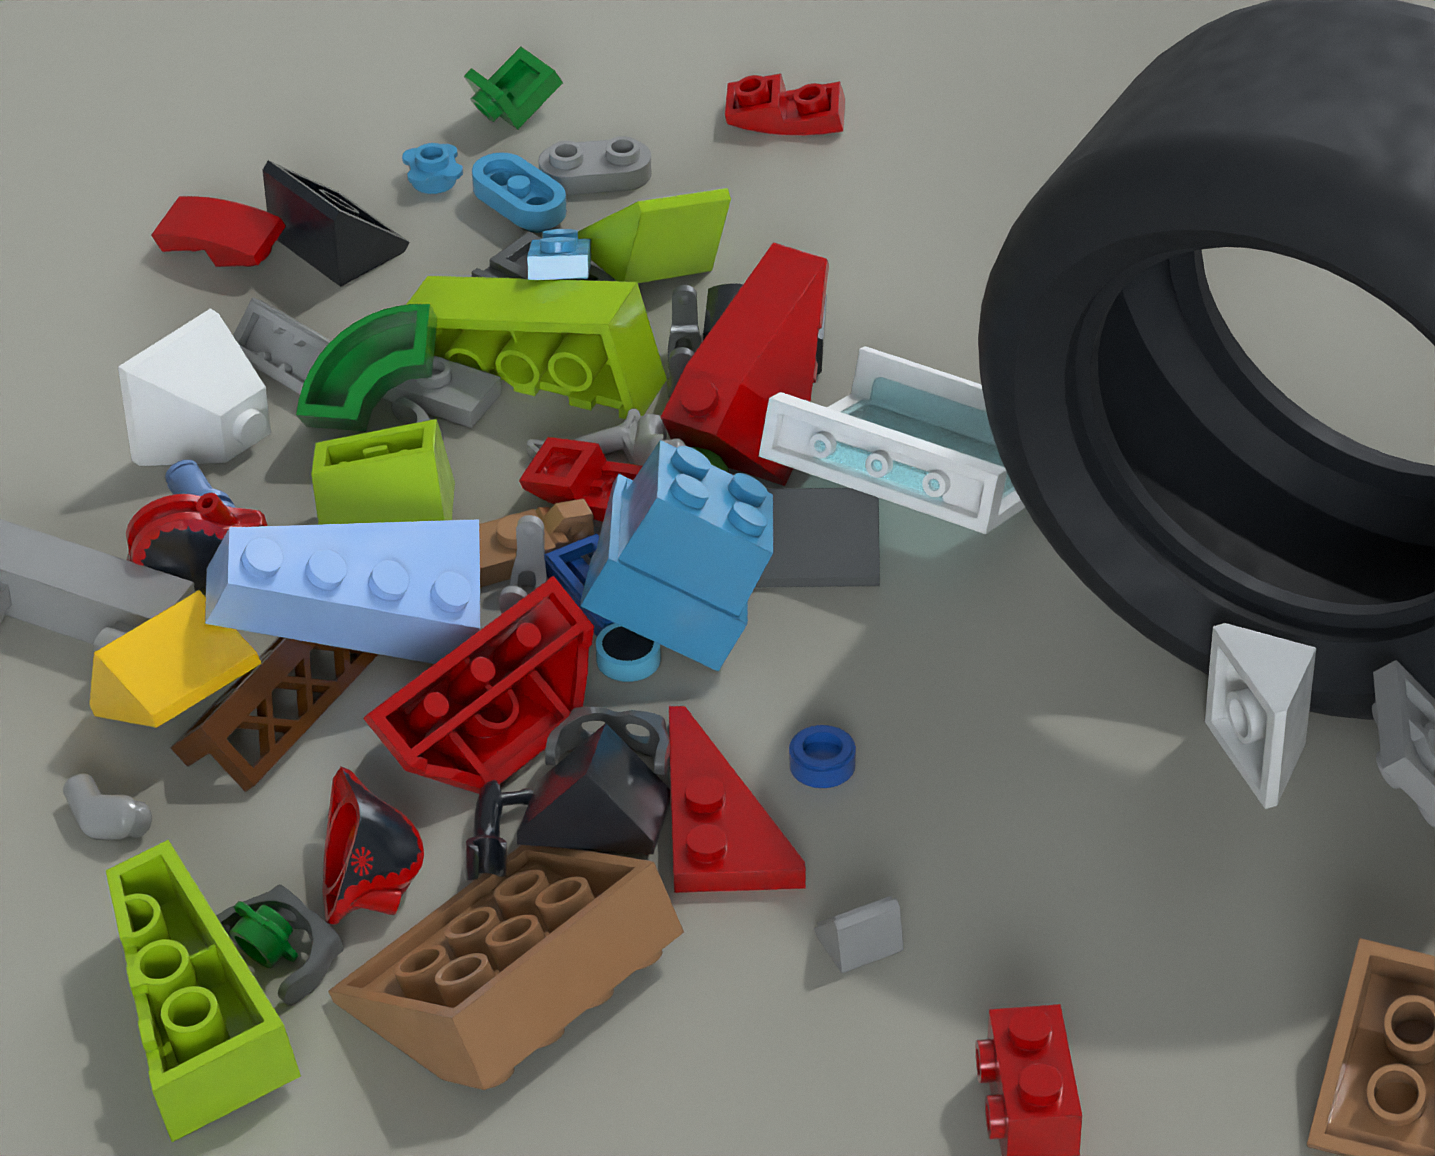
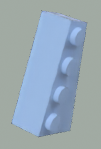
M479 519L230 527L207 567L205 624L435 664L480 630Z

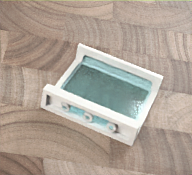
M864 346L859 349L851 394L834 404L824 407L782 392L769 398L759 457L983 534H987L1025 508L999 456L988 422L982 385Z

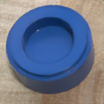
M829 725L807 727L799 731L790 742V771L794 778L804 785L814 788L835 787L846 782L855 771V742L847 732L840 728Z

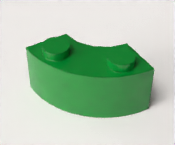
M408 304L383 309L365 316L340 332L317 357L304 381L296 416L306 427L366 432L373 408L387 391L407 380L432 377L438 318L431 305Z

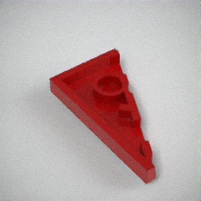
M669 706L674 893L806 889L805 861L685 706Z

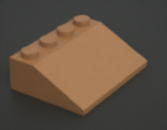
M521 845L507 855L506 877H498L489 873L482 874L477 880H474L332 987L328 992L333 1003L440 1079L486 1090L507 1081L513 1075L514 1067L536 1049L557 1041L564 1034V1027L584 1011L599 1006L610 999L614 993V988L633 972L655 963L662 956V949L684 933V930L653 861L579 849Z
M1359 938L1307 1147L1341 1156H1435V956Z

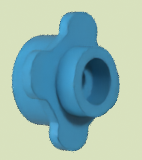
M427 143L418 148L408 149L402 155L403 163L410 168V171L407 173L408 181L412 183L416 190L422 193L438 194L451 189L455 185L456 180L463 175L462 165L456 163L455 160L458 156L457 148L451 144Z

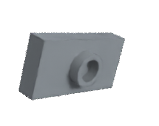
M253 297L233 334V337L253 367L299 394L312 365L324 348L331 342V340L283 312Z
M434 356L432 377L407 380L387 391L382 399L394 402L400 397H405L422 407L427 414L473 428L502 394L501 377Z

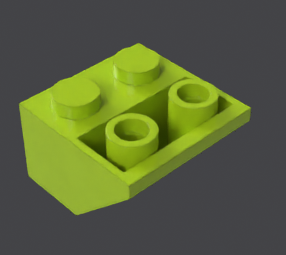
M437 419L315 443L311 476L318 525L452 520L455 480Z

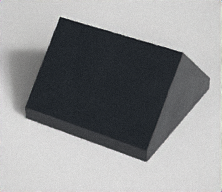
M268 160L262 172L267 212L281 217L286 225L277 241L340 287L405 252L410 243L408 240L339 191Z
M605 723L538 780L517 831V845L653 855L670 804L671 790Z

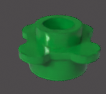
M238 901L233 906L234 910L241 916V919L229 931V935L245 954L266 968H272L281 956L290 962H295L299 955L288 942L289 936L293 933V928L280 914L266 905H261L256 912L242 901Z

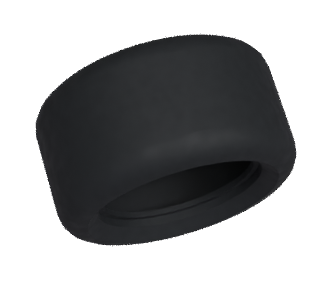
M1269 0L1235 10L1196 29L1158 55L1131 82L1026 205L1012 225L990 271L984 292L978 332L981 385L992 435L999 456L1016 493L1036 526L1059 557L1084 585L1115 614L1150 641L1209 675L1213 626L1223 623L1315 647L1316 654L1309 711L1329 716L1374 720L1372 705L1376 702L1373 672L1395 660L1435 699V465L1409 461L1360 444L1311 416L1279 390L1247 356L1219 312L1205 275L1202 249L1234 247L1269 251L1327 270L1359 286L1387 304L1410 322L1435 346V9L1400 0Z

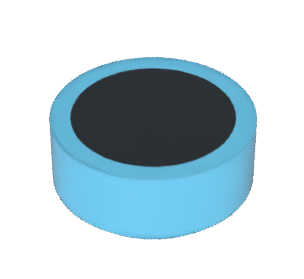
M616 623L604 628L597 636V666L605 676L617 681L633 682L645 679L652 675L660 665V644Z

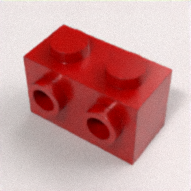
M1061 1004L989 1009L987 1039L976 1040L975 1042L979 1083H989L991 1095L985 1096V1119L989 1140L999 1139L1002 1156H1080L1082 1110Z

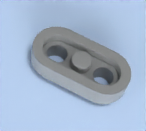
M626 136L615 137L611 140L586 142L560 141L545 149L538 159L539 170L564 187L566 195L633 190L645 185L650 180L652 174L651 152L645 144Z

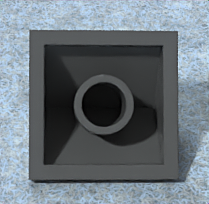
M852 488L767 489L769 493L773 494V554L755 588L880 586L878 497Z

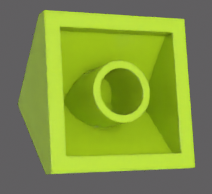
M728 188L637 201L579 230L578 239H591V261L616 281L643 283L709 272L713 270L731 201Z

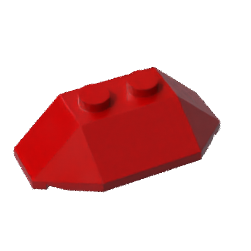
M552 576L369 712L363 719L405 771L479 794L485 783L496 780L500 785L544 751L549 734L569 717L574 708L583 707L588 676L589 647L593 641L594 625L557 579Z

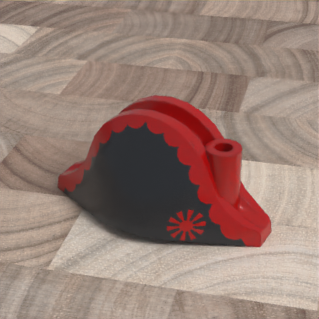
M206 493L202 496L193 494L165 496L151 501L133 515L128 523L126 530L127 560L192 581L196 591L206 586L207 567L230 527L267 526L265 515L255 509L228 507L215 493Z
M340 766L332 780L324 849L322 887L325 921L328 924L335 925L339 924L341 919L348 913L360 908L395 915L401 896L406 892L411 881L418 874L424 859L423 842L413 823L401 811L377 798L351 770Z

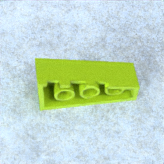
M427 276L406 304H430L438 318L434 356L499 376L501 380L513 386L515 392L536 396L541 389L568 396L569 405L592 411L596 404L618 409L619 418L626 419L630 409H637L641 417L644 416L667 381L637 282Z
M169 839L105 870L119 937L124 949L128 980L139 1020L137 1022L141 1041L147 1057L151 1088L171 1142L301 1077L283 1022Z

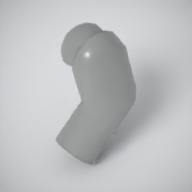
M647 414L638 420L633 450L635 465L643 466L660 440L676 448L678 446H685V443L680 439H666L667 430L660 418L661 416Z
M79 774L71 777L63 787V794L81 830L91 838L98 840H117L127 836L138 838L143 836L151 826L152 814L145 802L135 801L131 796L102 795L95 780L88 774Z

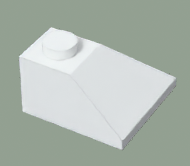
M208 309L118 366L131 459L139 466L173 465L182 460H193L197 464L227 463L271 434L266 386L219 313L212 309Z

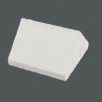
M1223 623L1213 626L1205 723L1262 806L1268 809L1278 805L1306 744L1316 648Z

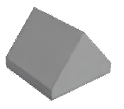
M891 896L817 923L818 926L814 927L817 938L841 973L904 950L900 906L897 898L892 899Z

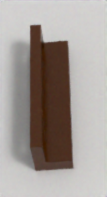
M277 637L259 656L262 664L237 678L170 748L187 767L210 754L246 792L264 777L379 654ZM312 649L334 651L336 678L333 681L311 678L310 651ZM350 653L357 654L350 662ZM295 668V676H287ZM275 688L297 691L298 718L296 720L273 717L272 691ZM313 692L320 693L313 701ZM257 707V716H249ZM236 728L259 731L260 758L252 766L227 740V737ZM275 732H282V735L275 741Z

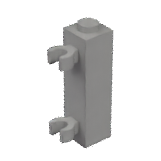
M0 519V626L4 616L7 615L93 644V649L97 651L195 593L194 582Z

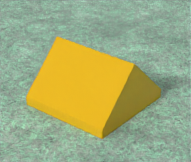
M198 590L94 652L89 705L96 717L157 728L262 663L254 648L236 629L205 624L206 597Z

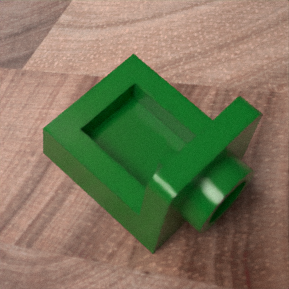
M522 46L488 80L472 68L463 76L475 92L470 98L474 106L492 122L501 117L517 130L563 84V81L554 69Z

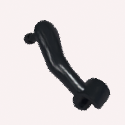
M496 780L489 781L483 785L476 803L473 837L466 841V880H477L480 873L506 877L507 842L500 838L502 808L507 805H528L534 792L532 789L525 788L521 789V791L501 793L500 786Z

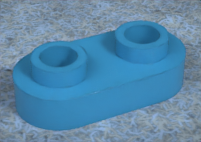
M492 153L481 157L474 163L472 167V181L475 196L517 226L530 232L540 233L552 229L565 219L567 210L564 187L520 156L511 153Z

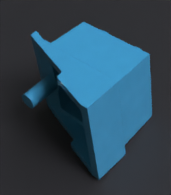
M660 440L634 480L618 474L613 482L597 549L591 557L580 607L719 671L747 626L748 599L773 554V494L769 493L762 483L743 473L732 475L711 465L710 461L702 453L691 447L678 446L676 448Z

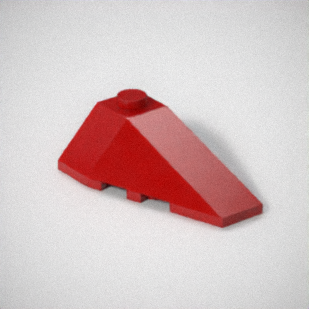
M772 243L685 366L660 417L670 439H680L688 447H700L710 450L722 457L728 468L783 486L786 485L794 468L759 457L760 445L770 397L782 392L811 402L813 383H816L817 342L819 330L823 324L829 271L827 258L778 243Z

